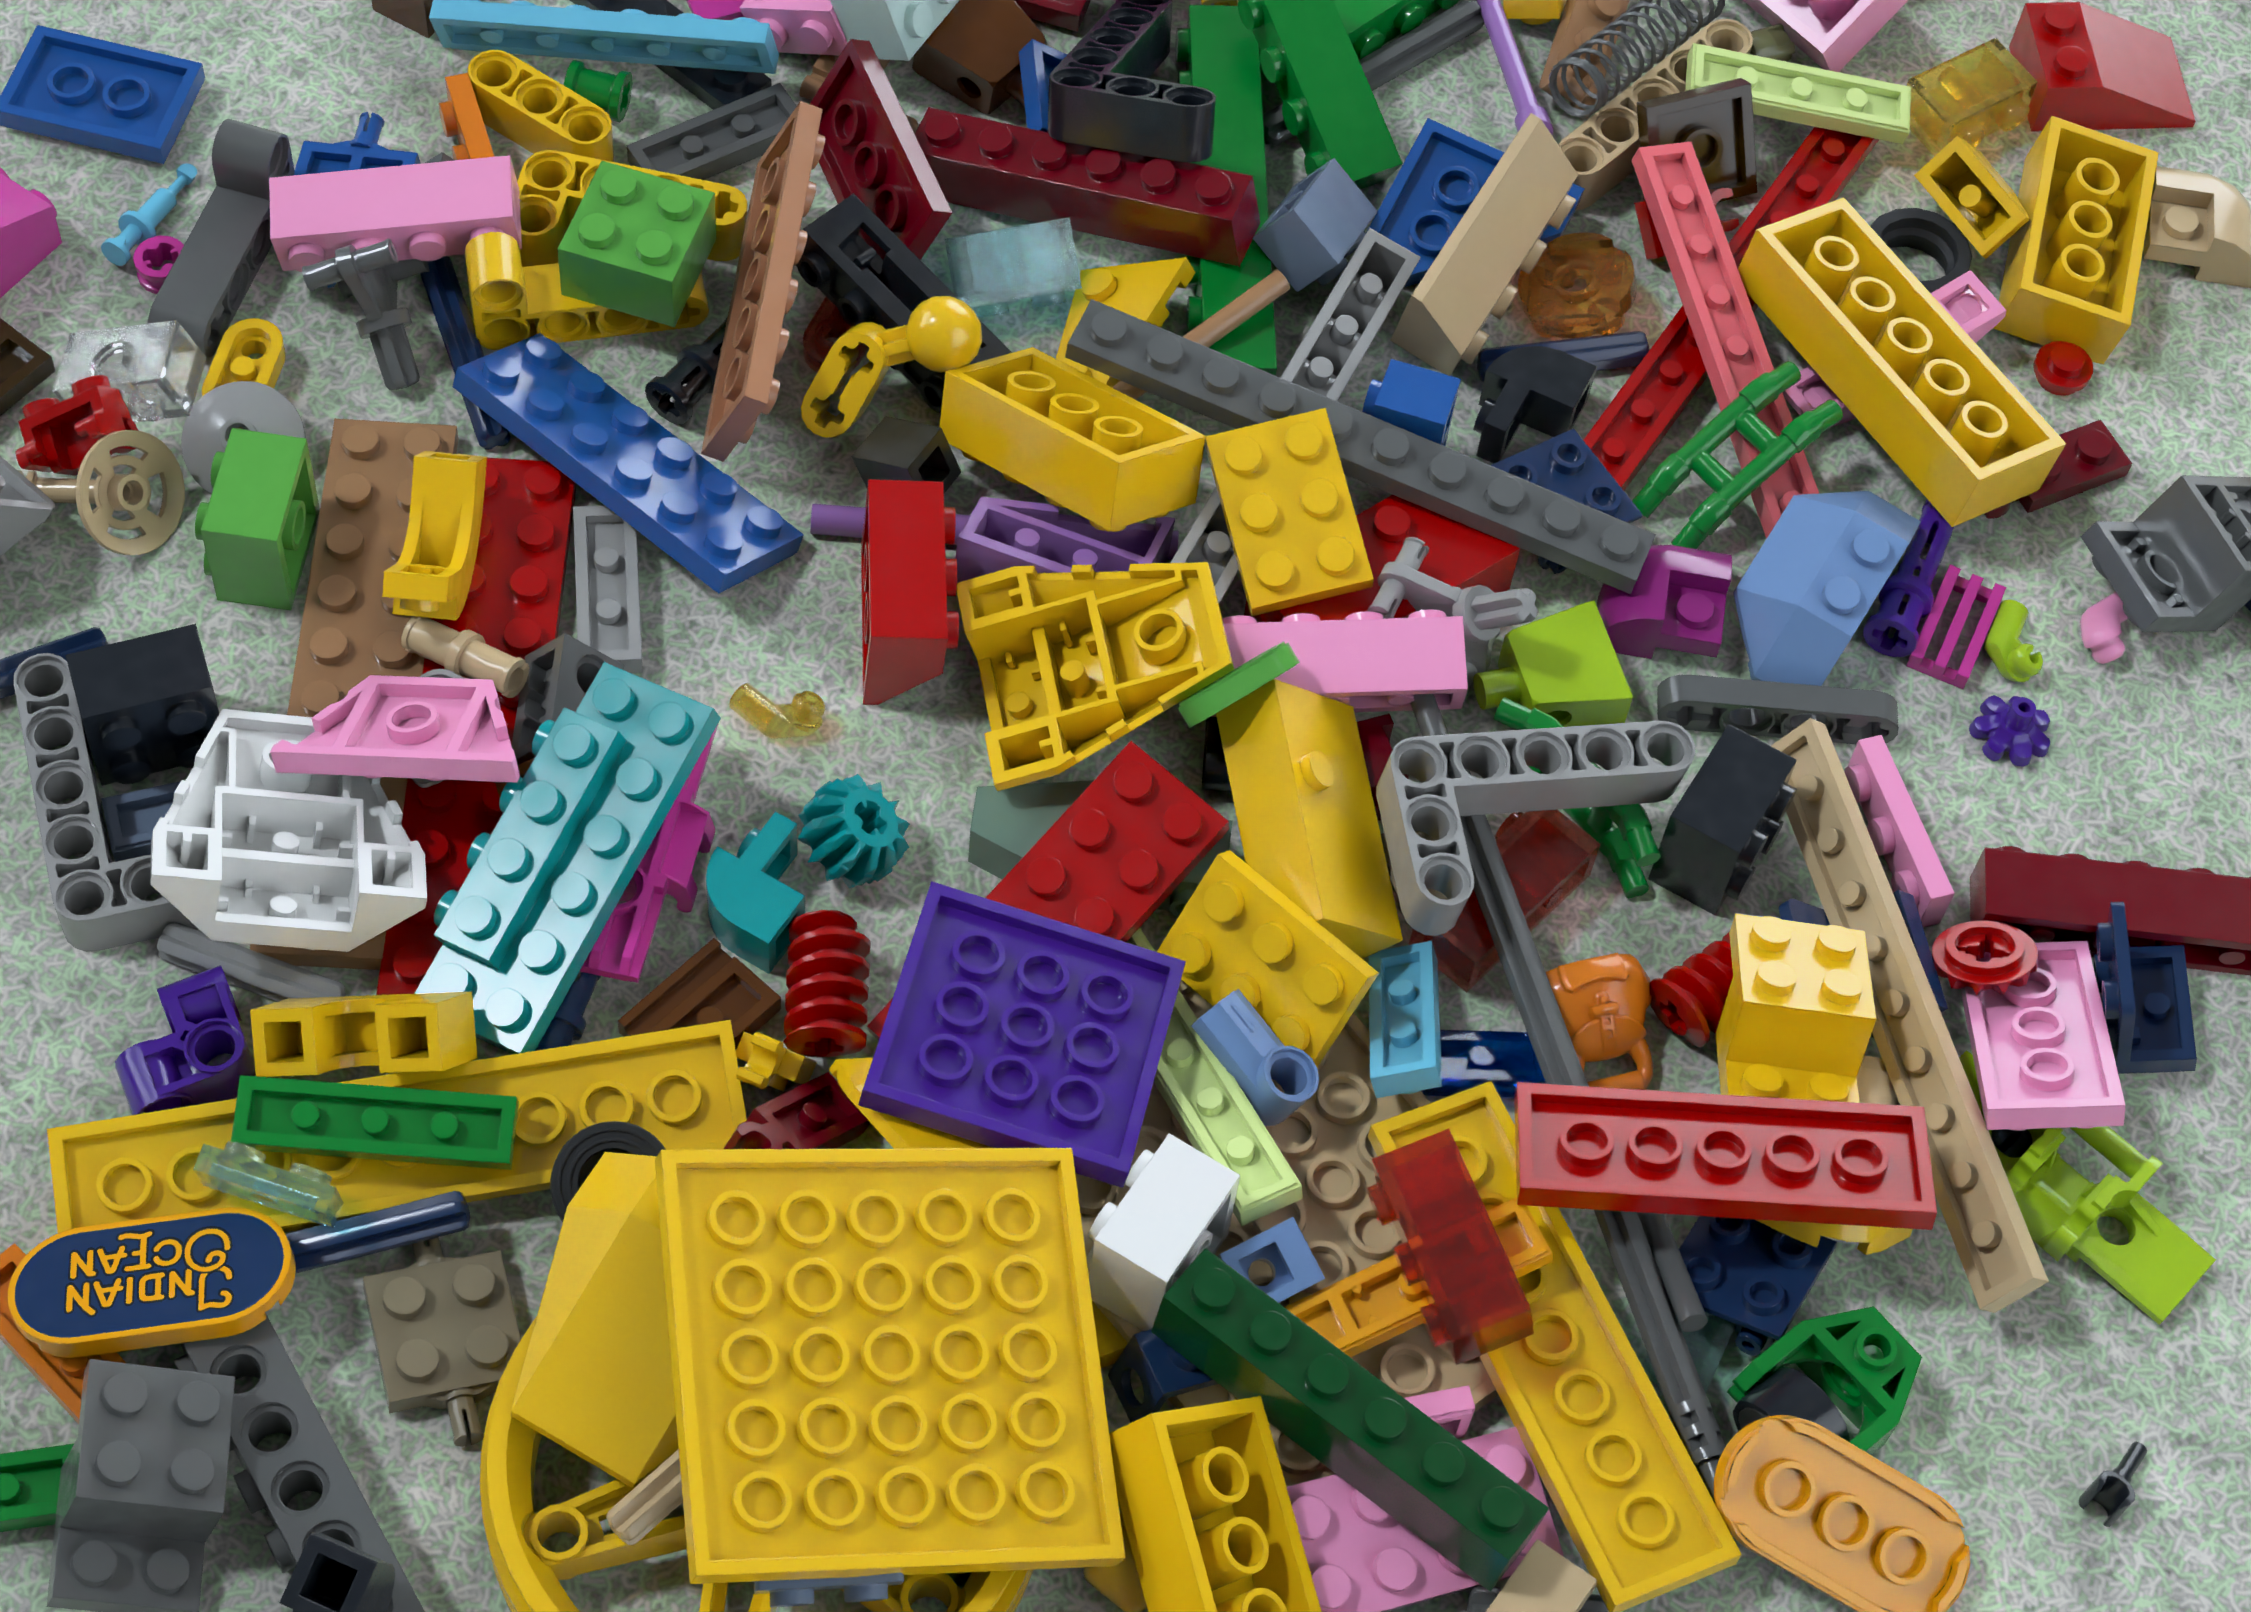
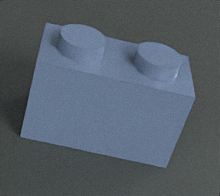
M1333 158L1291 188L1255 234L1253 240L1286 277L1296 292H1298L1316 279L1321 285L1327 284L1347 267L1349 262L1345 257L1349 256L1359 247L1366 235L1364 229L1378 211L1335 158Z

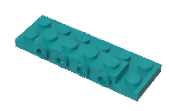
M604 662L576 712L564 707L556 722L546 720L540 725L532 742V753L536 757L524 778L520 777L517 783L508 782L505 785L499 803L503 814L492 834L481 833L473 841L467 855V866L471 870L460 890H449L439 900L434 913V923L438 926L434 936L442 943V946L414 994L472 992L476 1038L510 1054L535 1051L721 720L715 709Z

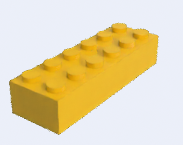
M1844 197L1756 230L1738 268L1746 293L1951 527L2040 489L2066 445L2064 440Z

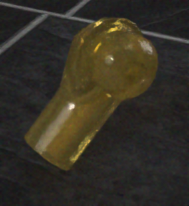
M750 683L741 685L734 692L729 702V707L763 735L771 739L810 736L822 726V716L826 708L823 699L811 691L795 694L791 703L775 704Z

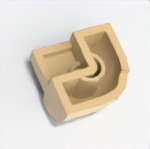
M2157 166L2144 240V259L2195 266V280L2251 288V208L2249 202L2234 185L2211 174Z

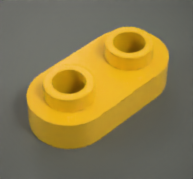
M259 318L244 319L230 326L222 337L204 380L202 397L218 386L237 381L258 382L274 388L286 359L283 337L278 327L267 320ZM255 353L263 354V356L258 359H251L250 357H248L249 355Z

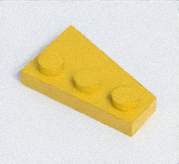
M1187 257L1081 270L1056 359L1110 387L1120 382L1116 378L1065 358L1067 344L1091 299L1161 328L1170 314L1165 305L1177 287L1186 289L1196 273Z

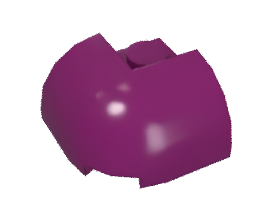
M1651 545L1631 594L1603 583L1597 599V608L1615 653L1652 659L1657 647L1717 658L1722 643L1726 595L1732 579V555L1676 545Z

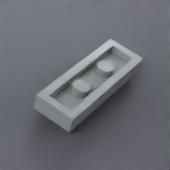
M605 505L573 507L577 640L625 665V671L629 673H643L637 530Z

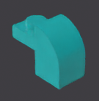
M776 811L761 830L754 828L746 835L738 849L737 856L717 846L710 857L706 872L708 917L714 934L729 951L768 974L777 965L791 944L789 941L790 923L796 917L805 914V895L778 881L798 855L797 823Z

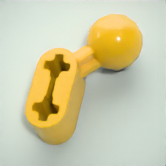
M934 296L921 302L910 314L907 325L887 330L873 322H864L853 326L833 344L803 398L801 416L806 427L814 434L824 438L836 437L845 433L864 414L890 366L916 360L924 367L940 373L969 365L978 355L982 343L981 322L974 310L957 298ZM860 343H864L870 348L867 352L869 362L849 379L839 397L838 410L840 413L834 416L827 411L830 407V401L827 398L846 383L858 362L856 359L859 351L856 347Z

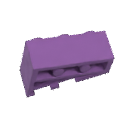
M981 497L958 536L955 559H957V583L1013 566H1035L1037 573L1071 572L1072 565H1092L1095 572L1129 571L1130 564L1167 563L1175 518L1160 517L1155 519V524L1137 522L1126 526L1122 531L1107 532L1094 528L1090 524V520L1082 516L1058 514L1059 507L1052 504Z

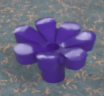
M1995 695L1988 697L1980 705V711L1983 716L1976 717L1969 726V732L1972 737L1976 739L1989 738L1983 745L1982 751L1987 758L1994 762L2001 759L2006 751L2009 752L2010 761L2014 765L2023 767L2030 764L2032 754L2037 757H2044L2049 750L2050 739L2043 732L2048 729L2050 718L2044 710H2036L2034 702L2026 697L2013 696L2007 703Z

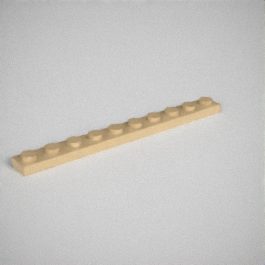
M1809 718L1771 745L1797 760L1788 782L1789 785L1797 788V791L1786 813L1829 924L1865 931L1876 1013V1022L1872 1030L1873 1037L1900 1105L1921 1106L1925 1109L1935 1196L1979 1309L1996 1313L2048 1283L2049 1280L1990 1133L1986 1129V1123L1826 725Z

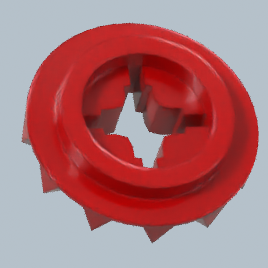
M1970 921L1954 925L1939 934L1932 946V958L1938 976L1948 978L1951 989L1970 987L1973 988L1976 996L1983 990H1994L1998 994L2004 995L2009 985L2015 987L2027 985L2029 975L2037 971L2038 950L2034 941L2016 927L1994 921ZM1985 952L1990 953L1989 962H1980V958H1984Z

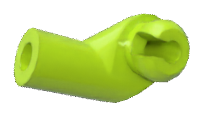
M2004 600L2000 603L1987 633L1984 649L2005 679L2024 683L2031 676L2040 672L2043 658L2041 652L2031 655L2030 653L2033 652L2034 646L2028 643L2022 644L2019 640L2029 614L2028 609L2018 601Z

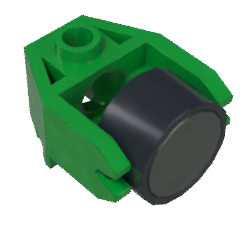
M1874 1306L1803 1320L1754 1359L1732 1381L1734 1384L1727 1390V1393L1737 1402L1733 1409V1418L1739 1432L1746 1425L1764 1417L1789 1415L1815 1422L1868 1454L1873 1455L1886 1443L1899 1424L1922 1356ZM1796 1364L1806 1375L1794 1368H1788V1366ZM1838 1409L1859 1429L1858 1435L1851 1441L1846 1423Z

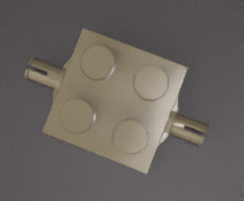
M438 1237L427 1240L428 1246L425 1245V1241L412 1244L416 1263L409 1267L364 1276L363 1290L389 1414L420 1407L448 1409L454 1436L453 1442L456 1446L464 1447L467 1445L464 1420L467 1424L471 1445L483 1440L484 1434L481 1430L476 1403L496 1392L499 1380L521 1337L501 1250L463 1258H444Z

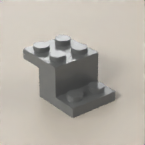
M2182 475L2134 522L2096 521L2080 536L2093 555L2092 562L2094 567L2104 578L2110 581L2123 601L2125 615L2142 632L2216 631L2251 599V477Z
M95 1359L89 1360L84 1370L78 1437L60 1473L46 1607L95 1612H199L205 1542L224 1514L235 1386L234 1376Z

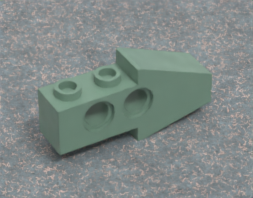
M1094 780L1023 784L998 792L995 786H978L970 828L968 862L1003 879ZM1228 820L1230 829L1157 909L1170 911L1173 915L1179 917L1216 856L1229 851L1232 820Z

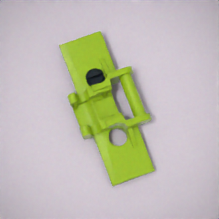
M1966 1050L1959 1059L1984 1118L1973 1055ZM2109 1126L2089 1129L2070 1127V1129L2130 1178L2128 1182L2123 1181L2117 1175L2113 1177L2108 1173L2101 1182L2097 1184L2090 1183L2057 1153L2059 1146L2067 1138L2062 1134L2063 1129L2036 1128L2020 1131L2009 1129L1988 1130L2032 1240L2057 1262L2065 1254L2075 1263L2081 1258L2158 1325L2165 1320L2216 1261L2207 1251L2138 1193L2163 1163L2154 1155L2147 1159ZM2108 1216L2119 1220L2126 1227L2129 1234L2128 1244L2119 1246L2106 1241L2099 1233L2097 1219Z

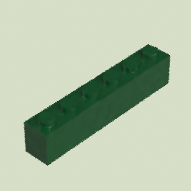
M1204 1248L1163 1296L1151 1330L1153 1334L1238 1399L1261 1396L1269 1423L1488 1591H1492L1531 1540L1549 1507L1207 1248Z

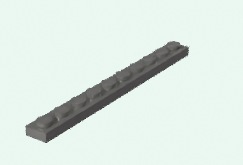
M1093 299L1089 302L1067 344L1065 358L1235 429L1326 408L1345 475L1631 594L1656 536L1654 533Z

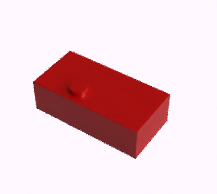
M1391 495L1356 515L1374 578L1373 587L1251 616L1246 598L1244 616L1255 618L1257 623L1282 622V619L1286 616L1307 613L1317 615L1320 621L1345 620L1350 614L1368 611L1380 590L1377 579L1386 563L1395 562L1403 547V542L1408 537L1418 538L1425 542L1423 546L1429 547V552L1423 559L1418 571L1450 586L1458 587L1461 590L1471 586L1482 585L1487 586L1494 593L1503 592L1510 589L1520 548L1400 497ZM1402 599L1394 618H1408L1411 613L1416 612V609L1407 599Z

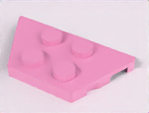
M370 675L350 689L344 699L330 704L311 718L315 730L298 744H292L282 739L270 751L276 773L348 775L366 778H419L429 781L467 780L517 783L520 778L515 753L511 746L493 680Z

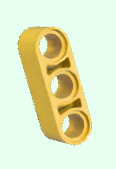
M488 50L472 58L468 64V75L485 125L533 154L544 150H556L614 162L612 121L609 114L601 107L505 51Z

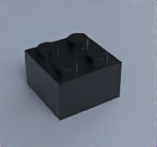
M196 624L65 655L82 723L102 786L116 782L120 784L137 783L152 773L180 766L193 768L195 756L219 716Z
M1728 724L1670 815L1658 849L1661 858L1653 864L1648 880L1713 915H1716L1727 896L1738 901L1754 874L1756 867L1753 865L1760 853L1765 855L1768 853L1783 826L1784 821L1781 819L1797 791V788L1788 784L1797 760Z

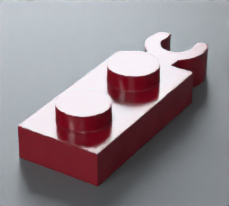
M2101 419L2060 434L2059 436L2066 445L2040 489L2013 502L2019 500L2026 512L2030 513L2127 476L2133 463ZM2013 502L1989 511L1984 515L1988 519L1999 518L2007 513Z
M827 1072L754 1108L747 1120L738 1125L724 1146V1149H837L861 1136L870 1125V1122L846 1096L838 1081Z

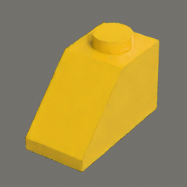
M1958 135L1914 174L1916 179L1985 259L2030 220L2013 189L1979 150Z

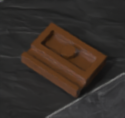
M713 938L618 1020L619 1033L625 1037L731 1020L735 1049H737L744 1032L753 1035L781 1010V997L735 956L731 958L721 949V943Z

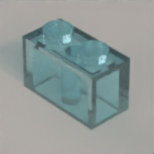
M1070 217L944 239L953 292L959 300L973 308L978 318L1010 313L1008 301L1030 298L1032 308L1066 303L1065 291L1082 288Z

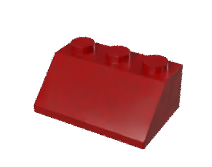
M868 479L861 541L863 705H879L943 674L946 649H957L959 614L958 611H947V596H956L957 559L946 558L945 544L954 545L956 511L955 507H944L943 482Z

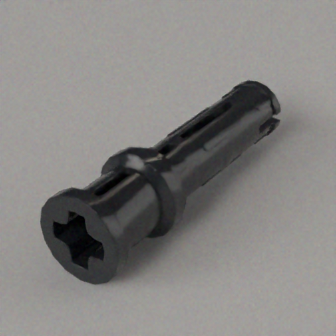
M727 318L701 344L688 345L683 348L677 355V364L663 377L656 376L646 384L645 394L651 407L669 422L676 425L686 423L692 417L693 406L707 393L713 394ZM673 397L675 402H670V398Z

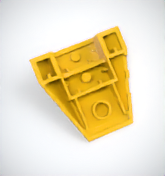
M1208 562L1130 564L1129 571L1095 572L1092 565H1072L1071 572L1037 573L1035 566H1013L957 583L956 591L964 632L978 661L991 731L984 733L993 782L997 792L1064 772L1234 670Z
M605 1152L567 1206L513 1401L511 1417L634 1489L679 1449L655 1159L657 1156Z

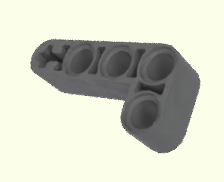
M226 119L222 122L213 143L212 166L216 187L155 297L147 323V334L150 341L209 358L215 354L224 333L230 326L272 246L270 240L269 178L293 176L295 173L287 135L232 119Z

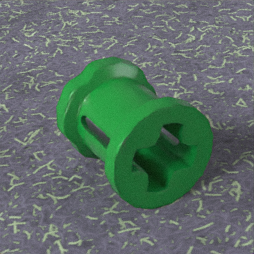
M573 60L567 69L564 86L601 107L609 114L611 121L620 123L621 120H624L630 104L633 85L631 72L620 71L617 75L587 69L584 62Z

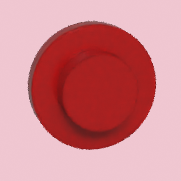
M2054 341L2041 347L2033 364L2037 381L2041 387L2052 394L2060 396L2071 395L2086 387L2094 369L2093 362L2085 350L2065 341Z

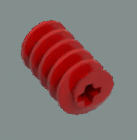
M819 910L807 912L796 917L789 925V941L791 944L788 947V964L790 967L786 975V986L789 990L785 994V1010L787 1015L784 1017V1034L786 1038L783 1043L790 1051L807 1057L850 1055L860 1052L866 1047L867 1034L861 1027L867 1023L868 1010L862 1004L868 1000L869 987L863 981L869 977L870 964L864 958L870 954L871 941L864 934L855 931L857 929V922L850 915L841 911Z
M1729 932L1723 936L1722 941H1714L1705 947L1702 953H1695L1687 958L1682 966H1674L1663 974L1662 979L1655 978L1650 982V994L1652 995L1650 1006L1658 1019L1668 1029L1683 1036L1688 1042L1697 1047H1702L1710 1041V1031L1716 1033L1733 979Z

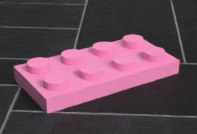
M2087 941L2035 943L2038 950L2037 971L2029 975L2026 986L2015 987L2009 985L2004 995H2000L1994 990H1983L1976 996L1973 988H1960L1987 1130L2009 1129L2020 1131L2036 1128L2070 1127L2089 1129L2103 1126H2124L2126 1105ZM1985 952L1984 958H1980V962H1989L1990 953Z
M1516 1427L1461 1441L1549 1507L1538 1471ZM1337 1474L1287 1487L1322 1612H1388L1472 1589L1475 1586H1482ZM1550 1510L1547 1511L1531 1540L1499 1581L1511 1577L1537 1539L1564 1557Z

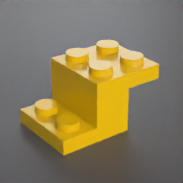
M1735 913L1729 932L1733 979L1716 1031L1721 1094L1860 1103L1857 1075L1876 1022L1865 931L1847 929L1838 925L1825 926L1782 920L1772 916L1759 917Z

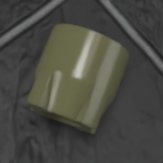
M1776 24L1751 31L1753 37L1751 55L1788 62L1792 54L1795 53L1794 42H1791L1788 34L1784 31L1783 25Z

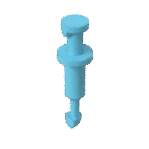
M187 163L180 165L177 168L178 178L168 189H157L137 212L128 210L120 216L118 225L121 233L115 238L106 239L101 245V251L107 260L117 266H123L130 260V250L135 244L139 245L146 239L156 236L155 227L176 206V195L185 185H189L197 175L195 166Z

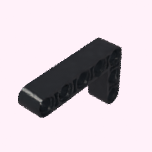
M1117 0L1058 64L1049 76L1047 133L1050 137L1067 143L1178 162H1200L1212 156L1216 106L1215 94L1208 89L1197 86L1149 79L1170 53L1173 0Z

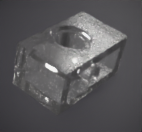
M177 320L70 333L52 392L60 401L74 396L71 388L74 382L90 376L105 375L109 378L111 388L120 390L134 422H155L161 419L186 417L191 415L206 356Z

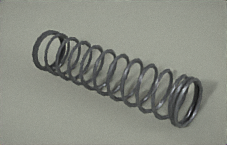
M1640 0L1638 4L1633 5L1626 13L1621 14L1614 22L1608 24L1602 31L1596 33L1590 40H1587L1578 49L1553 66L1549 74V88L1553 99L1569 115L1579 118L1591 116L1603 107L1606 101L1612 100L1619 91H1623L1631 82L1639 79L1642 73L1649 71L1653 68L1654 64L1659 63L1667 54L1676 50L1678 45L1685 43L1690 36L1699 32L1700 28L1705 27L1721 15L1725 6V0H1718L1715 11L1713 0H1708L1710 11L1708 16H1703L1697 0L1691 1L1694 3L1698 15L1686 9L1681 0H1668L1676 18L1686 25V32L1679 31L1675 19L1667 10L1661 7V0H1656V4L1651 3L1652 0ZM1641 8H1645L1644 13L1639 12ZM1650 8L1658 11L1659 18L1664 26L1675 34L1674 41L1668 40L1663 28L1655 19L1649 16ZM1663 14L1671 21L1672 26L1668 24ZM1629 17H1633V22L1628 21ZM1638 17L1646 19L1647 26L1652 34L1663 43V50L1656 49L1652 38L1643 28L1638 26ZM1651 23L1659 30L1661 36L1656 32ZM1617 26H1621V31H1616ZM1626 26L1634 28L1641 44L1651 52V59L1644 58L1640 47L1631 37L1626 35ZM1640 32H1641V33L1643 34V36L1648 40V43L1645 42V40L1643 39V37H1642V35L1640 34ZM1606 35H1610L1609 41L1603 40ZM1614 35L1623 38L1630 54L1639 60V68L1632 67L1628 56L1619 46L1615 45ZM1598 44L1597 50L1591 49L1593 45ZM1602 45L1611 47L1617 61L1627 69V77L1619 75L1613 62L1603 54ZM1586 53L1585 59H1581V54ZM1590 54L1599 56L1605 70L1615 78V87L1607 85L1603 74L1591 63ZM1568 65H1573L1576 80L1582 90L1591 98L1596 99L1594 105L1581 103L1571 93L1566 80ZM1561 67V79L1564 90L1575 104L1586 110L1572 107L1560 95L1557 87V74ZM1578 67L1585 70L1593 79L1597 94L1592 93L1585 87L1580 78Z

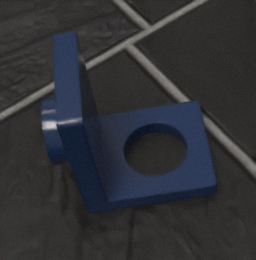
M1151 1330L1134 1334L1108 1373L1110 1382L1130 1423L1151 1413L1158 1412L1167 1398L1218 1384L1153 1334ZM1132 1368L1136 1371L1142 1382L1144 1392L1142 1404L1137 1400L1132 1390L1130 1378Z

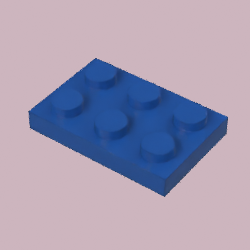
M37 25L0 95V126L164 164L205 81L203 64Z

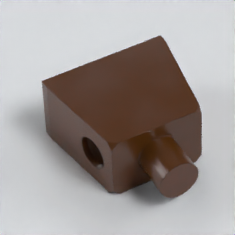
M960 0L914 54L912 69L920 76L983 114H991L1011 96L1025 107L1019 51L1031 39L1047 45V41L1043 33L1014 0Z

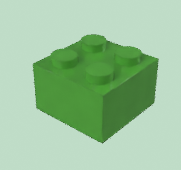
M601 161L557 249L561 294L675 327L717 239L715 193Z
M232 428L225 452L217 451L213 458L211 467V486L213 491L209 503L201 502L196 514L195 536L197 540H203L205 546L204 573L205 575L212 576L217 600L291 611L320 512L307 438Z

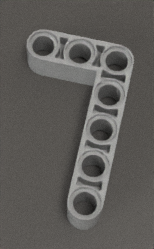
M51 653L36 654L28 657L19 664L14 673V689L52 901L67 942L74 948L82 951H100L159 938L169 923L176 922L198 930L165 897L155 901L144 900L152 894L159 893L150 885L151 854L112 862L91 749L82 723L67 661L61 656ZM48 693H55V694L50 695V696H47V697H41L42 695H45V694H48ZM58 745H66L58 750H50ZM77 798L71 803L59 804L66 799ZM79 852H88L81 858L68 859ZM89 907H99V909L91 914L77 915Z
M1648 721L1417 736L1401 740L1394 746L1378 781L1376 797L1400 907L1405 921L1414 930L1424 935L1433 936L1447 933L1455 926L1474 888V875L1460 816L1656 803L1667 800L1674 794L1696 754L1695 743L1691 735L1682 726L1673 722ZM1652 758L1661 761L1664 765L1655 762ZM1591 762L1602 766L1605 770L1595 767ZM1528 766H1533L1539 769L1544 774H1539L1531 770ZM1466 770H1471L1479 774L1482 778H1476L1470 775ZM1403 774L1411 775L1417 778L1421 783L1413 782L1407 779ZM1415 831L1430 835L1434 841L1421 838ZM1427 889H1434L1443 893L1448 900L1433 896Z

